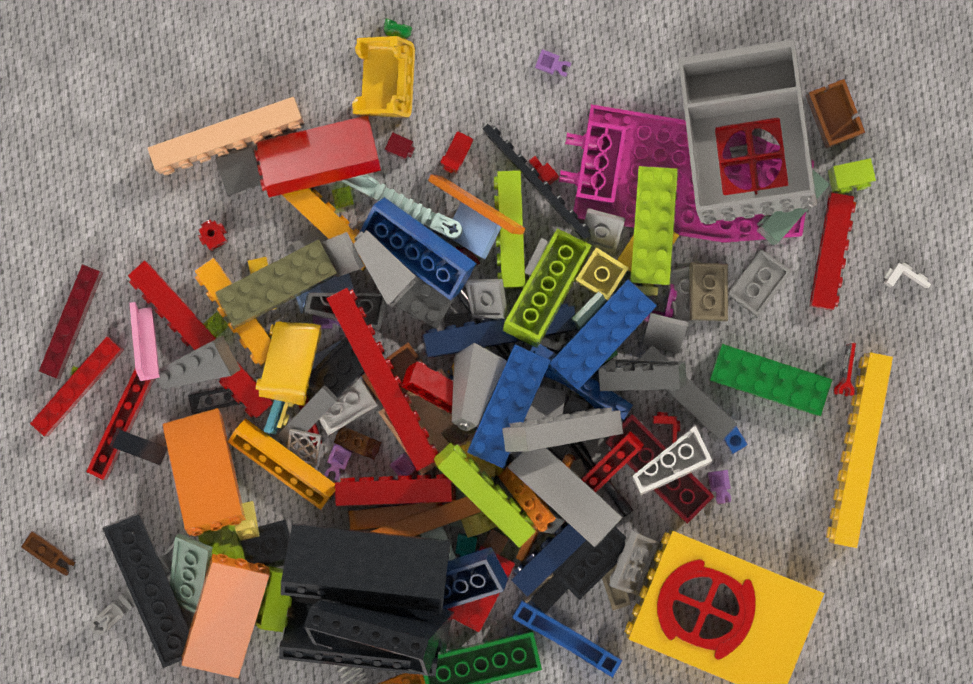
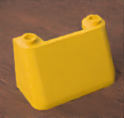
M398 36L357 38L355 52L364 61L362 96L356 97L353 101V114L360 116L410 117L413 101L414 44Z
M276 321L275 325H271L269 336H272L262 378H258L256 390H259L260 397L301 406L305 405V395L309 386L308 382L314 357L321 339V325Z

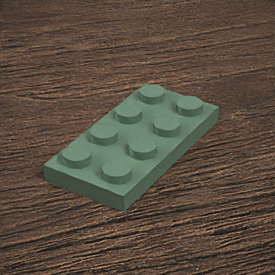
M179 533L175 536L170 585L179 606L195 613L211 560L212 547Z

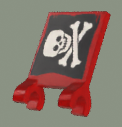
M856 343L846 344L841 381L834 387V395L843 394V389L845 391L844 396L846 397L848 395L853 396L855 393L850 380Z

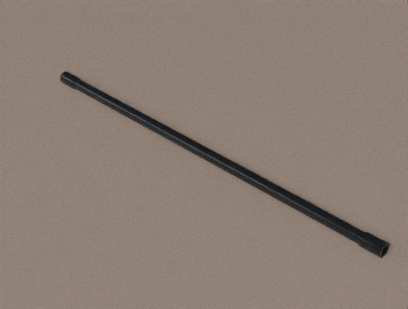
M462 289L457 297L471 314L469 296ZM474 318V319H475V321H476L478 324H480V323H482V320H484V319H486V318ZM507 345L495 346L504 359L508 361L511 351ZM581 442L570 443L590 470L594 463L588 451ZM608 480L602 487L612 498L623 516L626 517L633 511V508L618 492L612 482Z

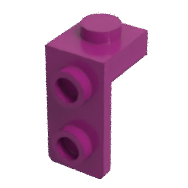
M670 284L665 311L653 310L652 314L672 318L673 309L670 307L672 301L675 302L677 297V290H674V284ZM649 314V315L646 317V319L644 320V321H647V323H648L650 314Z

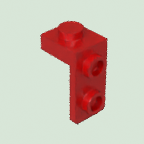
M457 131L445 156L440 161V165L443 166L442 169L451 174L453 172L458 174L474 139Z
M657 412V416H653L652 424H672V445L677 441V432H680V420H677V416H669V412Z

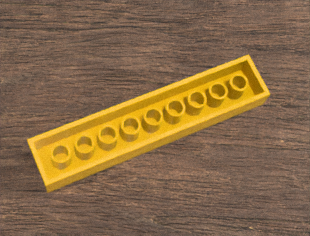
M870 352L865 353L859 359L858 368H861L860 376L857 375L855 379L857 392L856 395L852 396L851 405L854 406L853 414L850 413L848 416L847 424L850 425L849 432L845 433L844 443L847 444L846 451L841 453L840 462H843L842 470H839L837 474V481H840L839 488L834 491L833 500H836L835 508H831L830 511L832 525L831 527L828 526L826 538H829L828 542L853 548L858 546L893 357Z

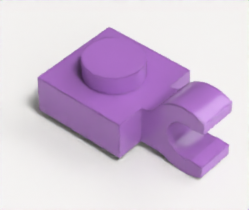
M728 470L708 472L711 491H716L717 504L731 502V495L727 492V489H731Z

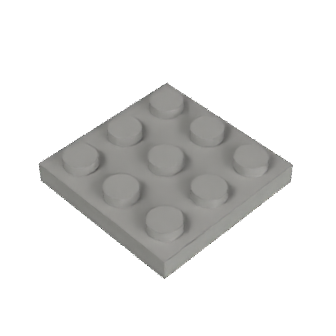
M631 531L625 540L623 552L618 557L617 567L610 576L609 586L639 596L660 542Z

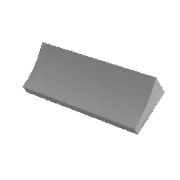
M548 448L523 451L508 466L514 474L594 547L623 518Z

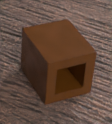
M491 529L482 546L485 548L492 547L494 553L500 555L509 538Z

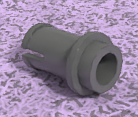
M747 143L730 147L731 157L746 156L748 154Z

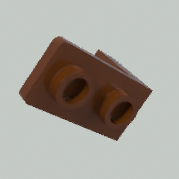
M347 427L339 429L334 440L335 444L373 460L378 454L382 443Z

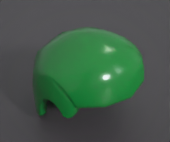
M386 18L383 30L387 37L398 36L408 39L411 35L412 27L405 24H397L396 21Z

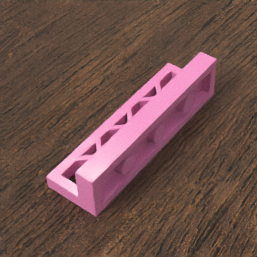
M135 302L129 303L136 372L140 381L160 378L152 307L138 309Z

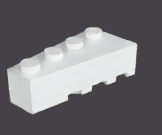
M696 426L633 475L632 479L640 496L711 464L712 459Z

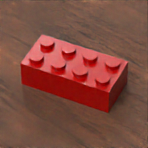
M481 545L480 548L478 549V551L484 550V549H487V548H485V547H483V546ZM495 553L507 577H509L515 562ZM500 593L447 610L454 611V620L480 632Z

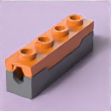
M508 466L498 476L540 532L554 534L565 520L514 474Z

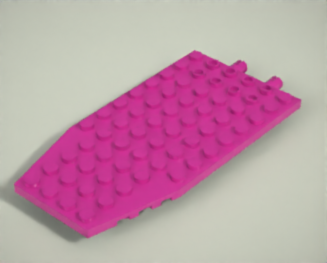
M591 104L586 134L583 136L567 132L565 145L580 146L583 149L580 172L573 173L561 170L559 182L576 184L577 186L573 209L578 215L577 219L585 220L589 208L625 218L623 226L634 228L639 166L678 169L674 231L679 236L720 243L766 240L756 231L760 227L757 223L765 216L763 214H757L752 218L737 217L732 221L717 220L713 224L701 223L696 211L686 120ZM744 131L735 133L728 140L723 151L724 159H732L730 147L746 144ZM753 135L754 151L756 154L779 151V145L772 144L763 138ZM781 159L757 163L760 187H766L775 180L781 168ZM748 164L728 166L724 169L726 176L735 186L744 190L751 189L752 182ZM806 212L783 238L802 237Z

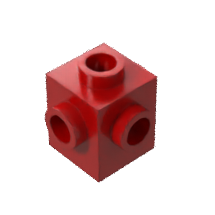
M208 220L201 224L202 228L198 229L200 235H198L199 240L203 246L207 245L210 251L228 242L224 235L227 231L222 223L218 224L215 220L213 222ZM214 231V235L210 237V233Z

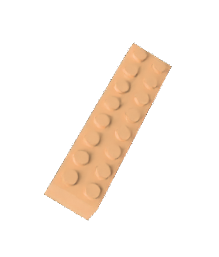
M291 97L148 147L154 169L160 174L169 175L174 173L176 168L182 167V169L192 167L193 162L200 161V163L209 161L211 160L210 156L218 154V157L224 156L229 153L228 150L236 148V150L244 149L247 147V143L254 141V144H256L258 141L265 140L267 136L272 135V138L283 135L282 131L288 129L290 131L298 130L304 124L295 98Z

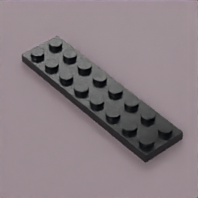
M140 513L104 526L102 528L162 667L165 668L182 661L190 629Z

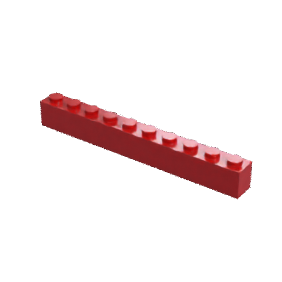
M144 260L128 275L131 279L129 283L135 290L139 288L144 293L142 298L148 304L153 303L156 307L154 311L161 318L165 317L169 321L167 325L174 333L178 331L181 334L180 340L187 347L191 345L196 350L217 339L147 261ZM237 361L241 370L232 376L220 378L219 383L225 389L229 388L233 392L231 396L238 404L242 402L246 406L244 410L251 418L253 416L259 418L273 405L274 401L259 396V390H256L257 382Z
M345 288L326 298L416 470L418 471L434 463V458L439 453L434 444L430 446L427 440L430 436L426 428L421 429L418 423L421 419L417 411L411 410L409 404L412 401L408 394H403L401 391V380L398 375L394 377L391 372L394 367L389 358L385 360L382 354L385 350L381 342L378 341L376 343L373 337L376 333L372 325L366 324L364 318L367 316L362 306L357 307L355 301L358 299L353 289L349 291L348 288Z

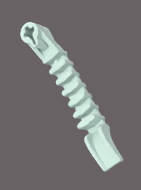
M366 174L342 180L343 183L370 198H374L376 201H380L385 197L422 225L449 239L456 240L462 235V227L458 221L440 213H434L432 209H427L422 204L415 203L413 199H408L403 194L396 193L394 189L390 190L385 184H379L377 180ZM446 226L451 228L456 226L458 232H453V234H450L451 232Z

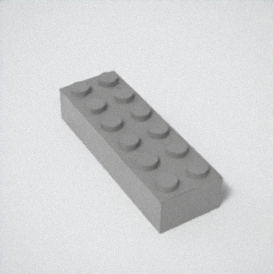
M612 407L589 409V411L573 412V414H560L557 417H543L540 420H526L523 423L515 422L510 423V427L502 428L506 452L532 451L623 434L620 410L612 411Z

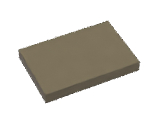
M689 263L690 320L728 321V264Z

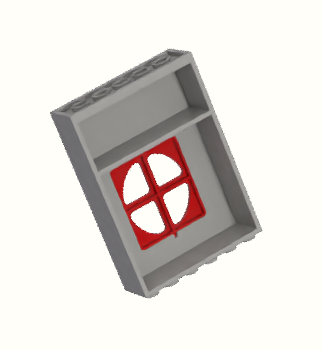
M794 39L678 58L695 204L701 223L713 224L717 220L732 221L737 217L752 218L757 214L772 215L776 211L791 212L796 208L811 209L813 206H816L817 198ZM754 129H762L770 133L780 146L779 151L756 154L752 131ZM744 131L748 154L744 157L724 159L723 151L728 140L735 133ZM781 159V168L775 180L766 187H760L757 163ZM748 164L752 182L751 189L744 190L735 186L726 176L724 169L728 166Z

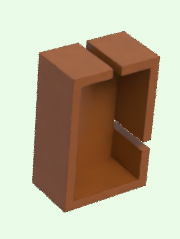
M845 79L829 84L826 88L824 86L808 92L806 99L826 149L865 133L860 117L858 116L853 120L851 118L858 112Z
M409 342L386 358L390 359L394 367L391 370L394 377L398 375L401 382H403L408 366L415 362L424 363L421 359L417 361L419 356ZM365 373L362 376V378L378 398L372 384L370 383ZM400 387L403 394L408 392L405 388Z

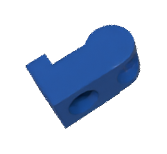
M737 426L724 439L732 455L748 445Z

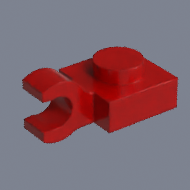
M536 156L528 161L540 174L538 178L542 182L546 181L551 185L560 177L548 162L543 166Z

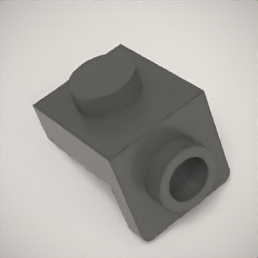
M562 332L559 342L543 337L540 344L550 351L560 352V349L566 346L568 338H565L566 333Z

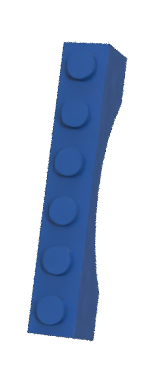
M541 344L538 348L533 346L530 350L551 361L557 356ZM547 368L544 377L555 380L570 388L550 368ZM591 377L576 392L595 409L612 407V411L620 410L621 422H623L633 406L613 391H600V383Z
M523 600L520 601L512 615V618L554 641L612 678L622 662L620 657Z

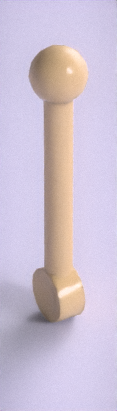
M552 573L548 578H546L528 597L525 595L523 597V601L527 603L530 602L531 597L548 580H550L554 576V574Z

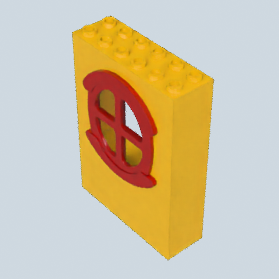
M669 529L668 533L664 532L661 543H663L662 549L657 550L654 556L655 566L654 568L650 567L646 576L649 581L646 586H642L639 593L641 597L640 603H635L632 610L633 620L632 622L628 621L624 632H626L628 640L735 684H788L825 593ZM709 577L712 579L711 587L704 602H699L680 594V586L693 578ZM722 583L727 585L737 598L739 613L736 616L712 606L718 586ZM675 600L700 610L692 632H686L676 621L672 608ZM708 614H713L733 624L731 631L721 637L704 639L699 636Z

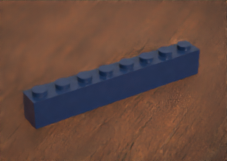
M568 304L560 306L544 337L578 329L572 320V317L575 315L574 306L568 307ZM507 317L496 321L493 318L484 319L480 324H475L474 321L463 324L464 327L456 328V325L444 327L445 330L438 332L437 329L426 330V334L422 335L426 359L456 354L474 343L487 348L522 340L503 331Z

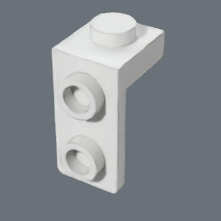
M906 263L896 264L893 269L889 268L884 275V278H886L884 284L889 287L894 286L902 273L924 288H929L931 285L927 282L929 280L927 277L920 273L918 275L911 271L912 267Z

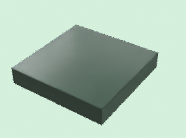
M599 291L572 317L579 331L606 304L605 297Z

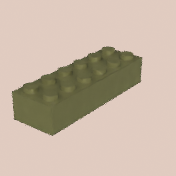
M318 239L215 292V296L232 328L236 329L336 277L337 272Z

